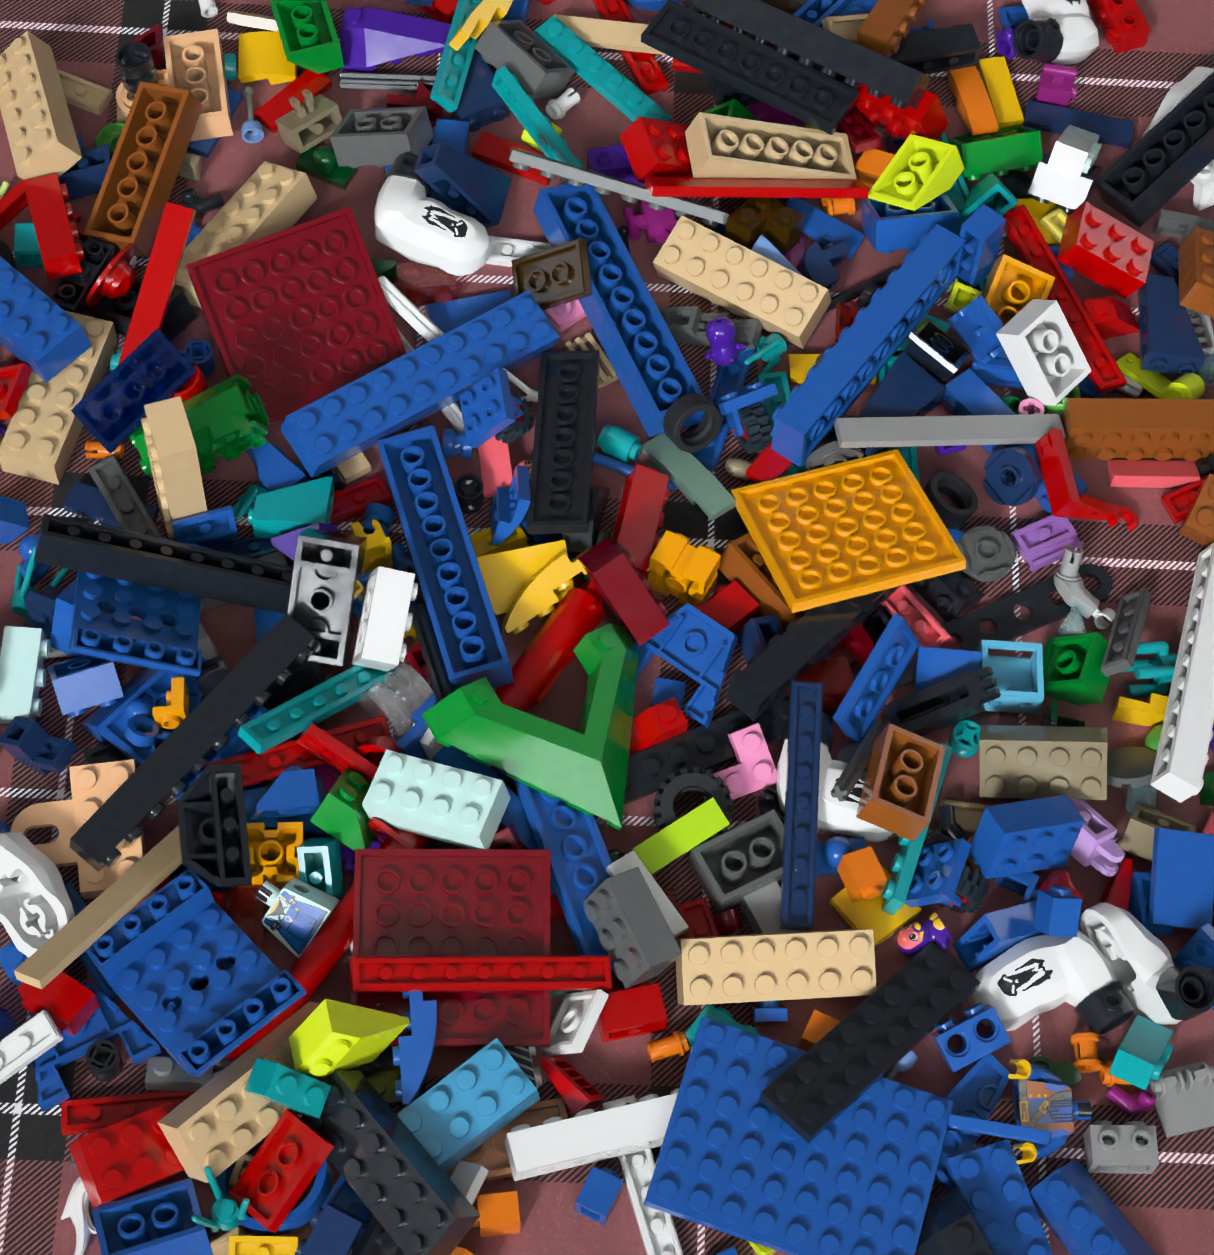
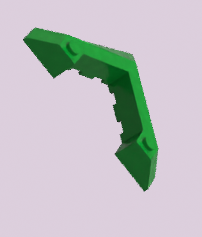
M608 624L589 632L573 650L589 676L585 700L582 702L578 719L579 726L577 732L502 704L486 677L460 687L422 714L423 719L438 743L448 748L452 745L466 752L467 757L488 767L493 765L508 772L507 776L554 799L557 797L567 802L566 805L589 816L594 814L609 821L608 825L618 830L622 828L639 656L638 650L624 627Z

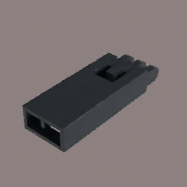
M984 667L972 673L965 671L884 705L889 723L922 737L985 711V703L1001 696L998 688L991 689L997 685L996 679L994 677L987 678L993 675L992 668ZM967 689V694L962 696L956 695L957 702L951 704L950 695Z

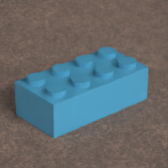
M496 1038L400 1111L397 1116L446 1173L459 1160L464 1159L540 1100L537 1088Z

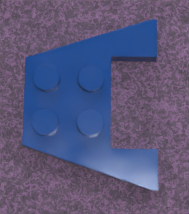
M687 603L667 618L670 626L641 646L637 643L634 644L639 652L636 680L653 656L657 654L701 684L683 711L708 728L738 637Z
M88 982L83 986L95 993L100 1007L75 1036L64 1030L61 1033L64 1039L35 1059L38 1104L42 1112L70 1099L57 1069L86 1055L89 1046L98 1040L112 1042L120 1038L134 1066L161 1053L158 1043L146 1035L139 1025L122 1013L119 1007L92 982ZM30 1013V1019H31V1018H33L35 1015H33V1014Z

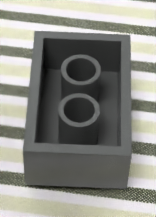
M520 19L490 21L474 47L482 54V59L488 64L493 65L497 69L506 66L509 72L518 78L520 86L526 94L530 95L533 99L559 97L576 71Z
M426 106L349 110L330 136L338 166L359 168L367 165H375L376 167L393 165L395 159L402 154L419 155L420 149L427 147L434 135Z
M774 809L691 849L688 864L717 914L741 906L744 896L775 881L781 886L784 825Z
M639 867L607 878L583 902L585 914L598 932L600 944L610 955L614 964V972L617 978L623 982L626 989L658 976L682 955Z

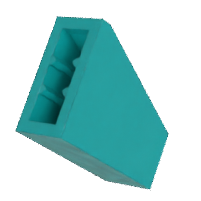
M991 172L971 189L960 211L959 218L965 222L983 204L992 210L998 211L1003 216L1018 203V200Z
M323 477L257 495L255 506L250 507L248 512V524L253 525L254 537L274 538L316 523L330 524L335 496L333 477Z

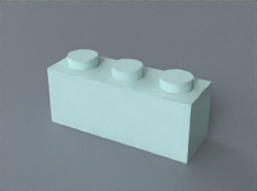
M5 626L0 654V724H10L15 716L35 721L36 717L41 716L42 699L39 698L40 687H44L46 683V669H43L44 658L49 657L51 648L50 639H47L41 628Z

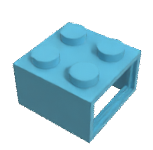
M981 640L978 651L982 652L981 669L984 667L992 668L993 675L987 678L994 677L996 679L997 685L991 689L998 688L1001 693L999 698L984 704L985 711L1038 714L1044 700L1042 643ZM988 649L1033 651L1031 658L988 655Z

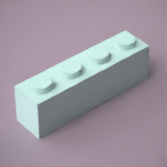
M1069 124L1056 141L1047 169L1078 180L1082 173H1088L1099 155L1102 144L1097 142L1100 135Z

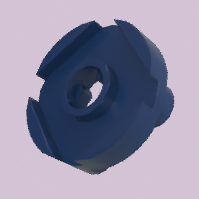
M1021 447L1000 449L991 454L984 465V470H986V479L983 480L985 490L990 498L1000 505L1019 506L1027 503L1035 496L1038 486L1043 480L1036 461ZM1008 470L1015 473V482H1008Z

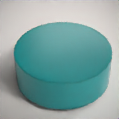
M224 53L226 81L237 80L236 55L234 53Z

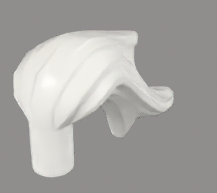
M81 1177L73 1184L61 1216V1220L70 1217L75 1226L76 1248L74 1255H84L91 1234H97L89 1215L88 1205L90 1199Z

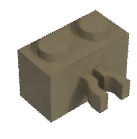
M307 89L301 91L304 96L303 105H300L297 98H289V102L294 110L275 120L283 143L299 154L330 137L343 120L338 105L321 94L313 98L312 92Z
M1136 803L1119 848L1127 851L1132 856L1152 861L1154 828L1194 832L1196 826L1181 821L1174 816L1163 814L1159 810H1153Z

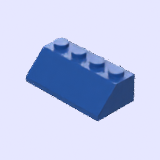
M1077 1159L1058 1168L1030 1191L1037 1214L1071 1255H1156Z

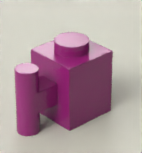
M1045 62L1039 78L1035 102L1068 108L1070 99L1075 100L1078 84L1074 83L1077 68Z
M642 200L641 215H635L632 207L623 209L622 213L631 241L640 239L639 231L644 230L648 244L655 242L664 243L677 223L673 209L665 207L664 211L655 210L648 207L649 202Z

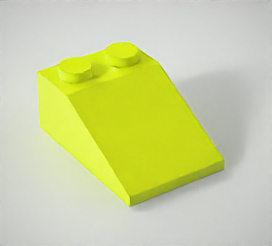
M910 134L870 189L868 198L912 211L919 209L951 189L965 169L957 146Z
M325 998L289 1037L295 1071L326 1077L334 1074L335 1071H345L373 1062L410 1024L409 1018Z

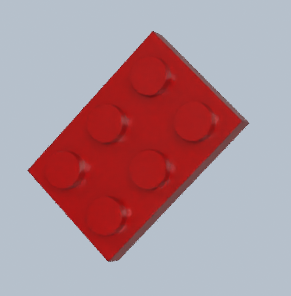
M286 1109L228 1195L240 1206L243 1199L248 1198L250 1203L247 1212L267 1230L276 1233L334 1145L296 1113Z

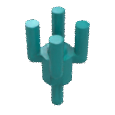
M1166 641L1139 642L1136 654H1155L1152 659L1134 660L1133 668L1122 672H1135L1136 679L1153 678L1154 684L1127 685V697L1150 696L1151 693L1167 694L1168 683H1172L1178 653H1169V644Z

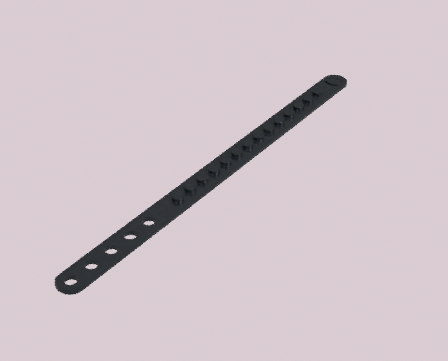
M1094 564L1079 566L1078 573L1082 579L1092 577L1099 582V589L1088 591L1100 602L1104 601L1112 589V581L1108 573L1100 566ZM1050 578L941 625L950 635L960 639L962 645L957 650L978 651L981 640L1011 641L1072 615L1077 611L1067 605L1066 602L1062 605H1055L1049 601L1048 594L1054 591L1058 592L1054 579ZM1017 606H1024L1029 609L1031 617L1021 620L1014 615L1013 610ZM982 621L992 622L996 626V632L991 635L984 634L979 629V623ZM918 648L892 691L915 682ZM858 660L806 681L823 683L822 713L828 714L831 717L834 716L862 669V665ZM790 688L754 721L741 710H737L711 721L708 728L703 725L630 755L628 758L624 805L657 792L662 781L665 782L671 773H678L679 769L686 768L687 770H692L693 767H700L699 770L706 771V769H711L736 758L728 734L759 723L766 744L781 739L789 713Z

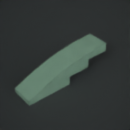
M665 433L657 435L642 445L641 451L658 472L669 476V480L676 487L675 490L679 489L693 506L698 504L711 521L735 507L736 500L691 453L680 450Z

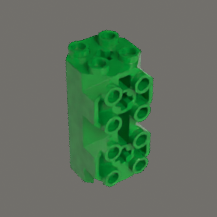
M240 374L182 402L196 445L201 474L212 472L216 468L214 461L218 457H224L225 461H232L239 458L242 452L250 448L261 447L267 442L265 435L268 433V427L265 425L269 424L268 415L257 393L252 395L248 391V388L252 387L249 380ZM142 424L136 426L134 432L130 433V439L135 448L139 450L142 458L139 460L142 470L146 475L152 474L144 439Z

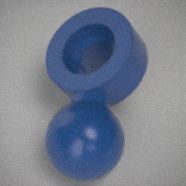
M141 698L133 699L126 707V715L129 720L124 732L125 737L135 746H150L156 740L159 727L155 721L150 719V704Z

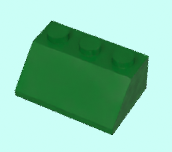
M326 0L270 1L287 61L317 74L344 68L340 43Z
M1024 125L999 128V132L972 135L970 133L947 138L949 144L957 146L965 168L962 176L968 181L981 179L982 174L991 172L995 176L1008 174L1009 169L1017 168L1018 171L1033 170L1034 165L1039 164L1043 159L1040 130Z

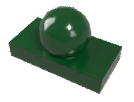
M328 145L318 148L313 146L303 152L295 163L296 170L343 190L347 188L358 171V168H351L350 166L339 167L334 149Z

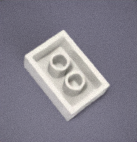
M1033 299L996 333L1028 397L1040 401L1043 405L1055 406L1092 371L1057 300Z
M380 566L369 574L353 655V665L390 671L398 666L399 661H404L407 644L403 643L404 632H409L412 623V613H408L410 601H415L418 590V583H414L415 574Z

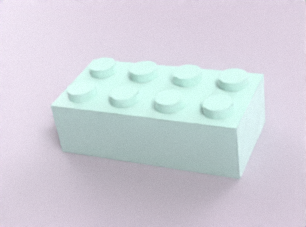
M386 749L362 806L369 819L377 818L388 827L468 849H489L511 797L503 780Z

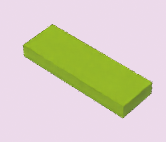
M712 797L638 844L632 850H634L652 875L727 827L730 823Z

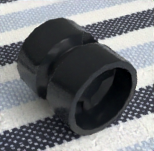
M137 41L128 42L117 50L116 62L123 86L127 91L136 94L140 81L157 84L158 76L150 48L146 44Z

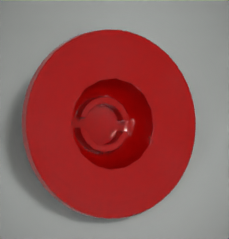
M130 243L125 246L108 264L90 290L85 301L86 306L89 308L93 307L103 296L114 299L124 296L130 291L135 281V270L129 263L136 252V245Z

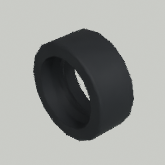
M697 393L687 394L677 399L668 408L664 416L663 428L665 435L680 450L695 452L707 447L717 437L721 429L722 417L720 411L704 395ZM705 411L702 422L695 430L688 434L680 435L681 427L692 414Z
M936 473L923 488L946 528L958 529L963 527L978 509V498L973 488L964 479L953 473ZM939 492L954 500L959 509L945 502Z

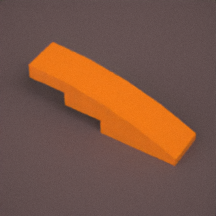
M976 66L945 71L948 75V87L956 98V110L971 134L980 135L999 132V125L991 101Z

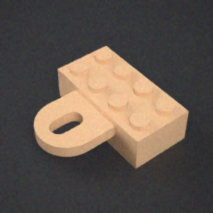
M218 29L164 36L167 69L156 70L158 76L157 84L190 90L203 106L190 142L232 136L233 130L223 49ZM121 82L116 91V101L122 115L127 117L133 102L129 98L134 97L135 94L127 91Z
M134 759L69 767L72 799L31 805L21 811L12 824L11 832H20L24 836L29 830L35 828L55 827L59 830V837L56 841L34 846L54 862L56 867L78 865L80 893L84 899L97 898L145 855L144 833H142L133 844L127 842L119 850L122 855L110 868L105 865L98 872L69 847L70 838L137 769Z

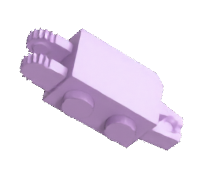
M1069 799L1085 820L1071 855L1084 867L1091 864L1104 876L1112 877L1116 875L1119 868L1116 863L1121 862L1125 854L1122 848H1119V845L1113 841L1117 829L1084 800Z

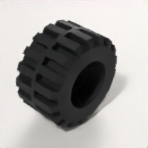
M693 767L692 770L682 768L676 774L671 773L665 782L662 781L654 799V821L659 831L678 819L674 812V805L677 798L687 792L700 793L708 800L713 797L730 823L733 799L730 797L731 792L728 786H724L723 780L719 776L717 778L713 776L712 771L707 769L706 772L699 770L700 767ZM729 825L720 830L719 832H717L716 834H714L713 836L709 837L699 845L724 834V832L727 831Z

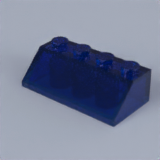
M156 329L71 411L111 454L142 425L141 419L146 418L144 405L169 399L197 370L169 337L159 329Z

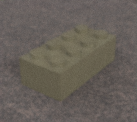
M981 725L979 739L980 797L1039 799L1066 794L1069 799L1107 800L1108 727Z

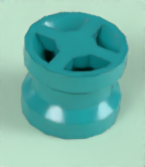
M964 720L956 724L949 742L950 747H953L952 752L961 758H971L979 751L981 730L979 724L970 720ZM961 740L968 741L969 744L961 742Z

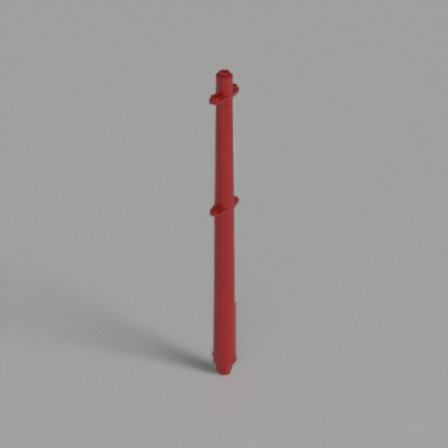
M590 578L588 581L583 582L580 588H571L513 665L511 670L514 683L496 688L494 692L502 704L527 713L533 704L540 703L575 656L574 648L587 633L592 632L605 616L606 612L602 607L605 600ZM371 818L367 823L368 828L382 842L378 849H424L432 839L396 828L391 829L377 818ZM354 882L288 971L305 989L307 994L226 1055L229 1061L227 1066L302 1008L353 941Z

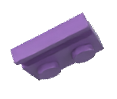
M1053 515L1012 532L1010 536L1024 561H1027L1030 565L1029 569L1031 572L1062 559L1066 545H1073L1072 554H1074L1076 546L1082 549L1084 546L1083 541L1078 539V533L1068 518Z

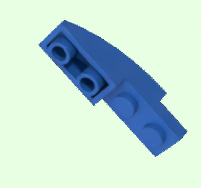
M402 992L403 999L409 998L410 1011L404 1012V1017H408L410 1024L405 1028V1032L412 1031V1036L398 1037L399 1046H393L394 1066H400L401 1079L395 1080L396 1100H402L404 1108L415 1101L420 1093L432 1062L436 1043L437 1000L424 1001L423 992Z

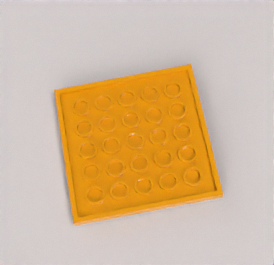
M898 449L731 490V495L736 500L735 507L792 613L966 569L965 557Z

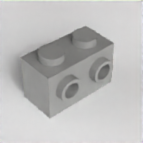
M1102 1120L1093 1122L1083 1134L1085 1164L1088 1173L1152 1174L1159 1166L1156 1126H1147L1142 1121H1130L1125 1123V1125H1112L1111 1121Z

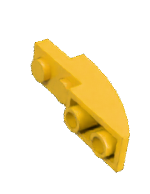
M594 546L572 560H569L565 553L560 552L535 572L519 591L508 609L501 625L504 632L510 633L513 631L514 634H517L530 625L528 620L537 614L542 618L555 609L553 604L559 601L553 590L557 588L558 591L567 588L574 583L572 577L580 572H583L584 575L587 574L577 558Z

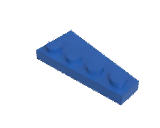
M991 1053L980 1058L944 1097L954 1101L951 1114L987 1120L990 1113L994 1110L1010 1079L1008 1074L1011 1073ZM950 1126L947 1127L934 1178L947 1192L953 1190L954 1185L945 1160L972 1151L977 1139L981 1136L980 1133L952 1129Z

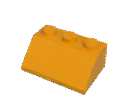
M1004 254L994 262L981 295L1003 325H1005L1033 299L1047 300L1055 277Z

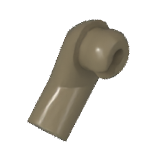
M730 458L725 463V470L733 477L750 481L751 479L745 475L746 470L754 461L748 462L739 458Z

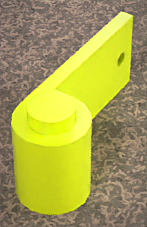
M1131 352L1116 361L1122 373L1140 384L1158 399H1199L1204 393V382L1195 373H1186L1171 382L1158 372L1140 369V359Z

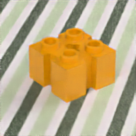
M666 530L650 557L649 570L651 571L648 575V582L653 590L667 597L671 594L679 598V602L684 605L689 603L695 607L700 602L705 604L717 583L718 573L716 571L719 568L721 555L708 546L699 545L696 548L690 545V540L683 534Z
M277 822V830H266L265 823H246L252 885L238 886L240 897H256L255 895L266 880L281 891L292 878L300 880L297 847L305 841L303 822Z

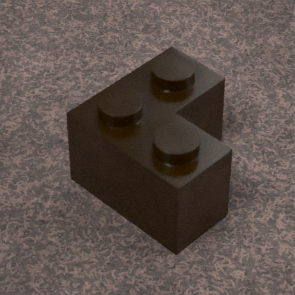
M750 198L728 217L724 237L751 250L762 234L785 256L800 242L805 216L773 198Z

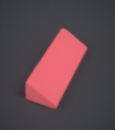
M493 436L477 447L481 479L484 485V497H494L497 486L509 489L513 477L508 443H503L502 439L498 441Z
M1107 461L1110 487L1181 488L1200 480V473L1194 461Z
M906 584L902 585L882 603V606L892 617L894 614H897L905 619L918 639L919 646L949 648L956 643L955 639Z

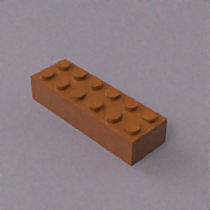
M140 81L86 226L84 235L87 238L91 236L115 245V252H120L125 246L133 243L137 246L134 256L148 258L165 204L171 195L203 107L190 90Z
M1067 398L1061 415V422L1066 435L1064 441L1069 459L1074 461L1082 459H1099L1102 461L1111 459H1127L1130 461L1140 459H1156L1158 461L1184 459L1186 461H1196L1198 459L1207 460L1208 455L1214 456V399Z

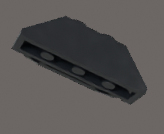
M241 764L208 765L177 801L182 864L218 887L252 885Z
M956 1187L929 1203L916 1248L917 1255H997L960 1187Z

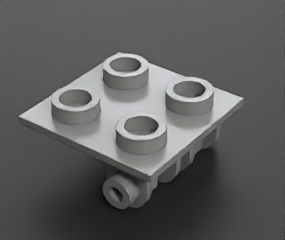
M1206 1061L1162 1071L1158 1081L1151 1079L1148 1089L1152 1090L1156 1095L1157 1100L1154 1106L1166 1138L1214 1126L1213 1065L1208 1066Z

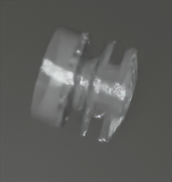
M402 663L394 668V673L390 672L385 675L386 685L377 682L360 694V702L367 717L371 719L385 715L392 739L396 741L402 738L415 725L410 715L432 694L435 695L425 679L406 663Z

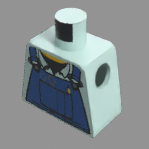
M292 878L282 891L266 880L255 895L270 906V909L262 919V924L298 958L340 901L296 878Z

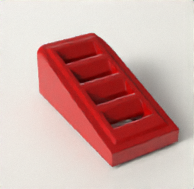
M1126 858L1118 864L1117 867L1119 868L1116 875L1109 877L1098 903H1109L1128 911L1133 862L1131 859Z
M561 1055L543 1057L539 1060L540 1065L573 1116L586 1109L595 1110L606 1100L604 1095Z

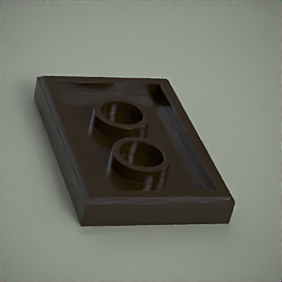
M582 238L511 261L515 297L529 290L542 311L592 295L587 243Z

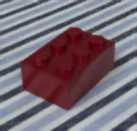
M606 538L577 558L621 626L624 627L625 631L639 646L670 626L665 618V615L668 614L667 609L660 599L656 598L651 592L652 586L646 577L640 574L635 567L637 566L636 561L628 550L625 551L619 542L613 544Z

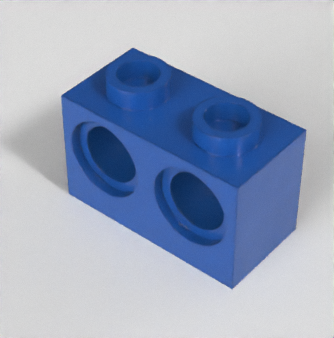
M982 1002L967 1008L964 1011L966 1015L956 1021L953 1018L946 1019L936 1027L937 1031L930 1034L950 1071L956 1072L1011 1042L993 1006L988 1004L983 1006ZM982 1019H988L991 1024L989 1033L979 1036L976 1031L977 1023ZM954 1034H959L962 1038L961 1047L956 1051H950L947 1046L948 1039Z

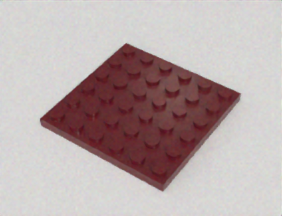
M350 206L186 264L185 266L228 377L231 378L240 374L249 380L252 387L248 388V391L252 395L257 393L261 398L269 418V424L284 419L287 415L407 354Z
M355 849L352 957L550 956L551 850ZM550 990L423 992L424 1001L437 1000L435 1047H485L496 1038L504 1047H550ZM351 992L352 1005L404 1016V1012L410 1011L409 998L403 999L402 992ZM404 1029L388 1047L399 1046L398 1037L412 1036V1031L405 1032Z

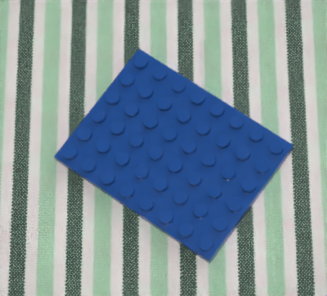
M702 1016L643 1205L788 1255H915L954 1101L881 1077L817 1137L808 1143L759 1099L761 1092L807 1051Z

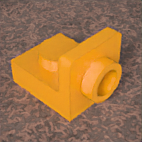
M184 677L171 678V690L166 691L167 706L152 708L154 720L159 728L176 729L189 715L190 692Z

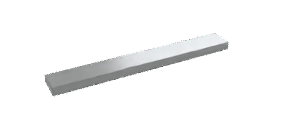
M1059 414L836 418L834 423L839 448L1035 444L1046 433H1049L1052 428L1062 430L1064 440L1066 438Z

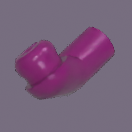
M1116 1084L1105 1095V1097L1127 1114L1148 1112L1153 1108L1157 1100L1155 1093L1150 1089L1142 1090L1140 1093L1127 1094Z

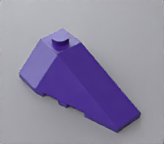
M371 7L346 8L339 28L340 47L344 62L342 70L371 71L377 69L378 64L391 61L392 64L401 63V58L412 55L423 57L442 52L451 24Z

